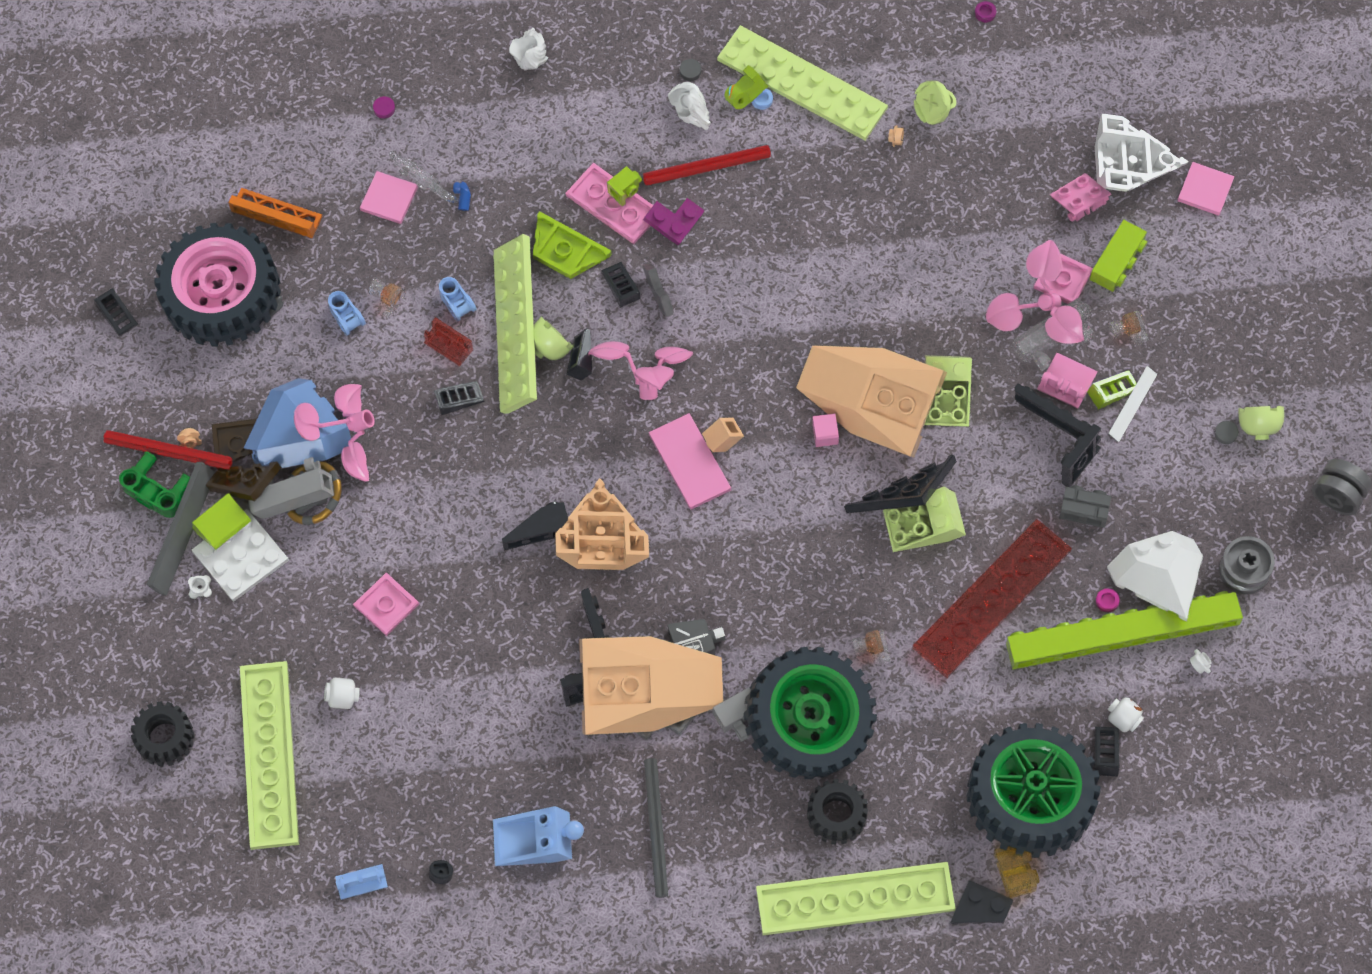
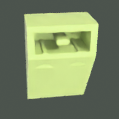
M925 355V364L944 370L947 374L939 394L936 393L924 425L969 426L972 358Z
M945 486L936 489L925 505L883 510L893 552L949 542L966 535L956 494Z

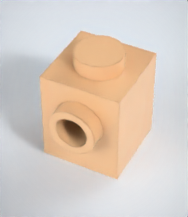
M719 418L702 433L706 440V445L712 452H726L744 437L734 418Z

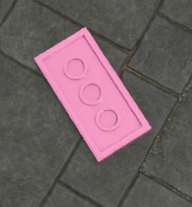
M593 163L565 193L566 196L632 244H635L650 227L643 219L653 205L636 193L632 197H627L625 199L626 204L622 207L607 190V182L613 176Z
M690 413L649 432L651 440L690 510L731 491V486L706 445Z

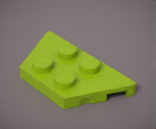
M538 212L533 259L572 279L611 257L612 251L544 213Z

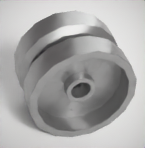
M1331 459L1324 467L1322 475L1314 483L1312 492L1322 504L1342 515L1351 516L1357 513L1363 503V499L1370 492L1372 480L1358 466L1342 459Z
M1252 536L1239 537L1233 540L1225 549L1219 565L1220 578L1225 586L1233 592L1239 594L1256 593L1262 590L1268 583L1275 565L1274 553L1269 545L1261 539Z

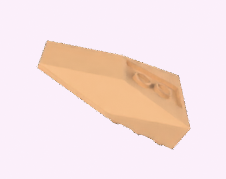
M812 346L796 388L824 412L835 414L836 422L851 434L914 458L922 436H920L935 395L936 393L939 394L947 372L884 348Z
M651 636L579 639L580 663H582L584 710H582V732L584 735L656 731L709 711L714 706L723 702L722 657Z

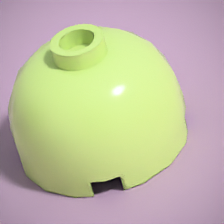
M542 316L534 324L535 355L540 359L543 357L549 360L561 359L574 347Z
M1270 406L1238 408L1241 428L1248 435L1255 436V440H1269V435L1276 434L1281 430L1284 423L1283 406H1277V408H1270Z

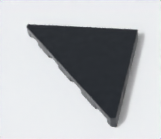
M949 455L945 462L937 466L934 462L919 469L920 473L914 474L909 479L907 476H904L892 482L891 486L883 489L881 492L878 489L862 496V501L845 504L846 513L925 505L957 462L955 455Z

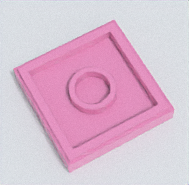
M1192 162L1178 197V202L1219 216L1234 176Z
M377 171L360 206V210L402 224L418 189V185Z
M1060 254L1062 270L1059 277L1055 281L1045 280L1050 289H1053V293L1060 296L1062 302L1074 307L1091 276L1093 268ZM1038 278L1034 289L1047 293L1040 283V278Z
M385 573L353 605L387 636L419 605V602L389 574Z

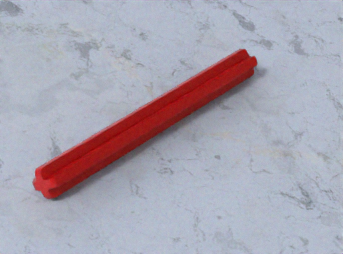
M768 145L645 172L643 173V181L645 185H652L771 157V151Z
M107 430L103 436L104 443L143 452L147 451L152 454L193 463L203 462L207 466L229 470L232 466V458L225 455Z

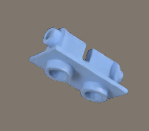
M382 864L335 876L341 900L388 887Z

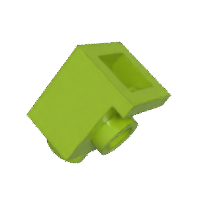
M626 166L607 182L608 193L623 207L626 204L625 199L637 193L642 178L636 171H631Z

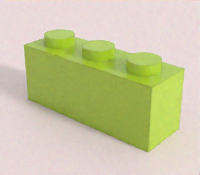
M1123 219L1094 266L1090 280L1114 292L1117 286L1121 288L1127 277L1124 275L1126 270H1132L1137 261V258H1135L1137 252L1142 253L1148 243L1145 240L1147 231Z

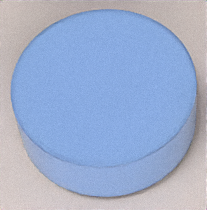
M765 89L752 101V105L760 110L767 109L773 103V95L770 90Z

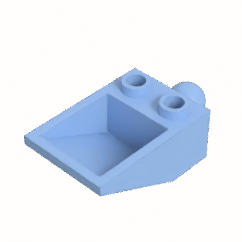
M556 806L493 819L495 866L553 863L572 859L571 840H577L582 837L584 833L583 825L578 821H570V813Z

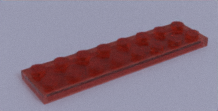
M1036 519L913 644L912 649L945 678H948L1071 552L1072 548Z

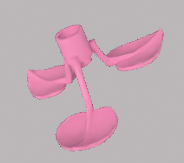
M1048 240L1033 249L1026 261L1029 274L1034 278H1040V283L1047 293L1042 294L1037 303L1019 305L1018 297L1015 294H1001L990 303L986 313V320L999 330L1012 331L1018 328L1022 322L1023 315L1020 309L1040 307L1044 311H1051L1052 317L1045 323V329L1050 338L1065 344L1079 343L1084 341L1082 320L1079 312L1074 307L1061 306L1060 296L1053 293V289H1050L1045 280L1055 281L1062 270L1059 249L1053 240Z
M605 342L593 347L588 352V355L591 354L606 360L619 359L625 356L634 374L635 383L639 385L640 398L643 400L656 399L658 397L657 389L661 390L664 384L673 377V369L662 366L663 363H681L693 355L692 351L683 348L663 347L655 352V358L660 359L657 366L642 367L636 370L631 355L627 352L629 346L625 343Z
M348 384L336 390L334 395L335 405L340 412H343V417H346L343 420L318 423L319 416L314 406L309 403L299 404L294 411V424L301 437L308 441H314L319 438V428L347 423L350 431L357 432L348 441V446L342 449V464L346 472L352 477L364 482L369 481L364 449L360 443L354 442L359 436L365 434V429L373 427L375 422L374 416L369 410L361 411L362 385Z

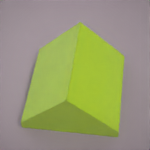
M228 493L192 522V529L216 550L251 522V519Z

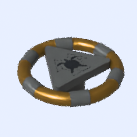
M320 461L321 469L332 475L334 496L331 497L325 509L317 515L301 516L315 505L322 506L328 498L296 508V511L295 509L287 511L286 514L296 523L315 525L325 520L334 512L340 500L342 485L337 470L330 464ZM304 464L297 467L288 478L305 473Z

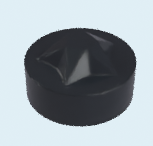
M445 860L432 862L428 873L430 880L436 884L448 883L453 875L452 865Z

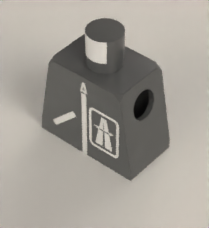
M705 619L667 625L671 643L715 655L714 643L726 640L723 628L718 627L709 630Z

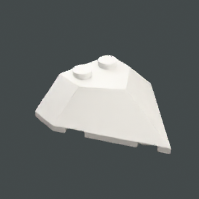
M1108 114L1101 115L1095 142L1097 183L1103 188L1127 192L1188 163L1183 157L1179 159L1170 153V149L1142 129L1138 131L1129 125L1130 121L1126 118Z
M1170 531L1128 544L1107 566V569L1117 587L1121 589L1127 588L1135 592V596L1165 611L1171 610L1178 614L1180 619L1187 622L1203 555L1194 539Z

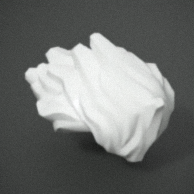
M535 28L525 31L523 37L512 40L509 52L514 56L521 69H537L548 59L545 56V41L542 34L537 33Z
M683 82L672 88L670 93H668V98L671 105L675 106L678 117L686 123L702 127L705 130L709 129L711 124L709 121V111L698 86L691 82Z

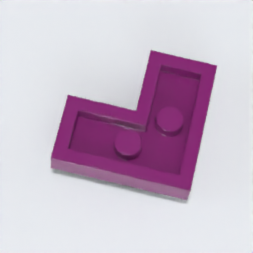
M686 198L674 214L656 201L643 220L670 241L680 245L705 210Z

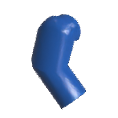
M455 182L453 192L460 194L458 210L469 211L471 193L468 185L465 182Z

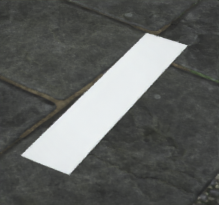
M1148 366L1145 368L1108 433L1118 442L1157 376Z

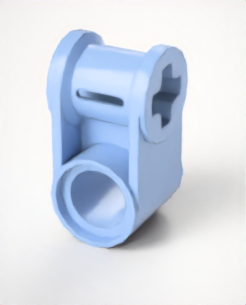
M446 277L440 281V297L457 322L465 314L477 310L470 296L465 293L455 278ZM448 288L454 289L451 293L444 292Z
M335 291L329 295L328 304L330 312L346 336L356 327L366 325L362 314L344 292ZM337 302L344 303L341 307L334 306Z

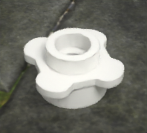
M195 576L188 580L190 598L196 599L199 596L207 598L212 594L209 587L211 582L209 576Z
M1197 649L1194 650L1195 655L1190 658L1192 666L1200 674L1204 671L1210 673L1211 660L1204 652L1201 653Z

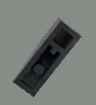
M550 502L546 506L541 507L503 537L504 551L554 539L556 532L568 521L564 502Z

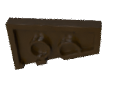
M257 419L211 424L214 453L231 457L232 463L253 453L252 450L244 449V446Z
M276 461L270 462L269 466H262L259 463L253 464L252 468L245 469L242 466L230 467L229 470L219 468L207 482L206 487L212 492L224 495L229 493L230 496L255 502L282 467Z

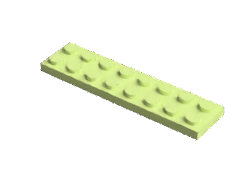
M741 25L717 57V61L745 75L743 70L750 65L768 85L767 88L865 141L888 109L887 104Z
M524 234L495 249L493 256L500 412L504 414L511 413L537 400L530 237Z
M284 661L240 666L250 848L255 850L299 845L288 663Z
M948 862L756 886L762 935L955 911Z

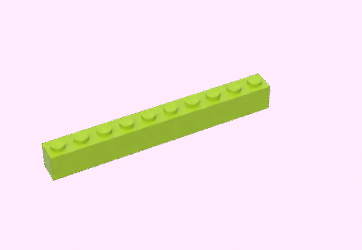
M1222 591L1212 597L1197 596L1193 598L1187 622L1180 619L1179 615L1171 610L1165 611L1152 605L1147 607L1146 610L1130 609L1120 615L1110 613L1095 620L1085 618L1074 624L1064 622L1049 629L1039 627L1029 633H1024L1023 631L1014 632L1007 637L1006 646L1012 670L1237 626L1241 624L1243 615L1236 592L1228 593V591Z

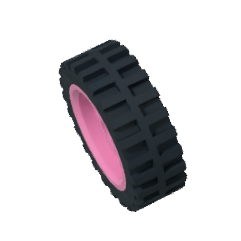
M210 223V228L203 229L202 225L195 227L196 232L190 235L186 231L181 234L183 238L177 243L174 240L170 244L171 251L169 253L163 252L161 256L163 265L157 264L156 272L159 278H154V284L157 288L156 295L168 321L171 322L177 332L181 331L184 338L190 340L193 336L196 343L204 345L205 341H209L212 347H218L219 342H225L227 346L233 345L234 339L241 338L244 341L248 339L246 334L254 331L255 334L261 330L259 325L263 321L265 323L270 321V309L274 311L277 309L278 304L275 296L281 295L278 286L281 284L280 277L265 243L260 242L259 237L253 232L249 236L247 229L239 226L238 230L234 229L231 223H225L224 227H218L217 223ZM232 267L237 268L236 271L231 272ZM196 281L199 282V286H193Z

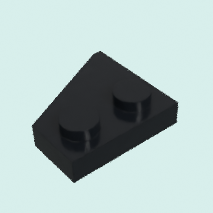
M969 880L950 923L953 925L960 923H1004L1014 900Z

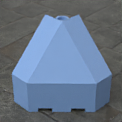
M298 378L271 389L244 446V449L252 450V458L255 464L260 463L262 466H269L270 462L277 461L282 468L302 465L305 459L313 457L314 462L323 461L341 454L342 449L348 446L351 436L346 423L319 428L320 436L314 441H308L298 433L294 424V411L301 403H309L314 406L319 416L318 423L338 420L333 414L335 409L325 397L320 398L315 392L316 385L312 380Z

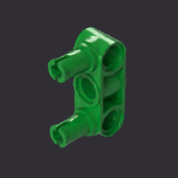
M146 451L135 467L132 466L120 474L119 482L124 492L137 502L166 518H172L176 514L190 477L183 473L173 488L167 490L155 480L147 478V472L157 459ZM136 480L133 485H127L129 481ZM168 502H172V503H173V505H172L171 507H169V508H164V505H165L166 503H168Z

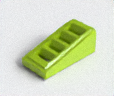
M1128 370L1093 383L1087 393L1099 410L1130 395L1137 383ZM1126 378L1132 387L1126 389L1121 380ZM1116 382V384L1118 385V387H1119L1120 390H1121L1120 392H1118L1117 388L1115 387V385H1114L1113 383ZM1108 386V388H1109L1110 391L1112 392V395H1110V394L1108 393V391H1107V389H1106L1105 387Z

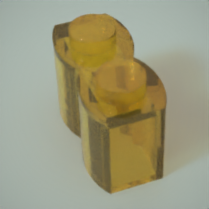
M1008 846L1007 850L994 849L993 853L994 858L998 860L996 864L1007 897L1015 898L1035 892L1040 881L1036 869L1032 870L1029 864L1032 861L1031 853L1024 850L1023 855L1016 854L1017 848Z

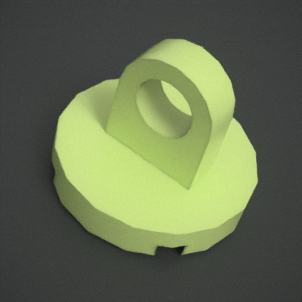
M939 81L923 82L916 89L915 94L917 96L916 100H914V108L916 114L924 123L927 122L934 125L943 122L948 117L949 111L956 106V98L953 93L947 90Z

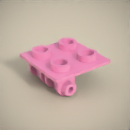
M1085 173L1050 195L1070 212L1068 218L1073 222L1075 220L1079 221L1085 216V213L1089 215L1090 209L1094 212L1100 206L1105 205L1111 193Z
M1056 353L1047 372H1044L1037 390L1078 409L1098 371Z

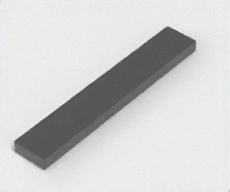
M196 462L147 582V586L161 595L167 596L193 532L192 522L199 517L208 495L209 489L206 487V484L215 474L203 462Z

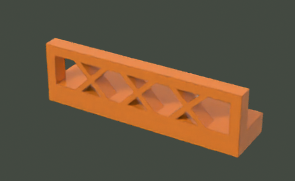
M244 188L240 189L237 197L232 195L228 202L231 212L309 238H313L323 217L322 214ZM244 195L253 197L254 202L242 198ZM271 203L275 209L263 206V204ZM287 209L292 210L295 216L284 213L282 211H285ZM310 216L315 218L313 223L302 218Z

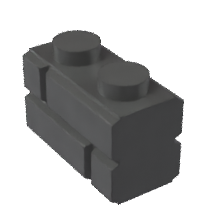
M1077 485L1066 487L1059 519L1105 528L1111 496L1102 490L1090 492Z

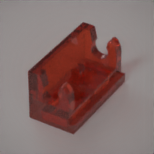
M436 317L432 321L430 332L426 330L424 333V344L458 366H461L473 351L472 340Z

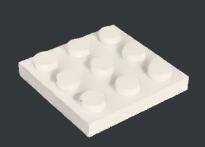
M248 509L244 512L251 519V522L215 550L205 540L192 549L193 554L233 602L289 561L288 557Z

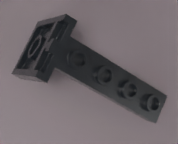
M1017 383L1014 388L1016 402L1077 439L1072 452L1066 453L1061 460L1062 484L1066 487L1072 486L1101 449L1097 445L1101 441V436L1098 435L1101 428L1096 424L1091 426L1084 420H1078L1068 410L1055 406L1050 399L1037 395L1032 388L1024 387Z
M589 588L582 590V603L593 637L610 638L609 635H604L603 629L606 628L603 616H598L596 609H599L596 595L591 596ZM571 673L560 679L566 707L583 702L582 673Z

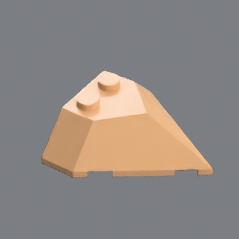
M599 478L595 483V487L590 493H587L568 517V521L556 532V556L577 569L624 570L649 558V540L646 532L640 530L634 522L635 519L615 495L608 492L604 482Z

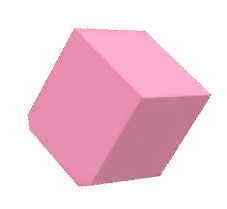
M835 414L813 416L812 426L816 447L838 445L839 434Z

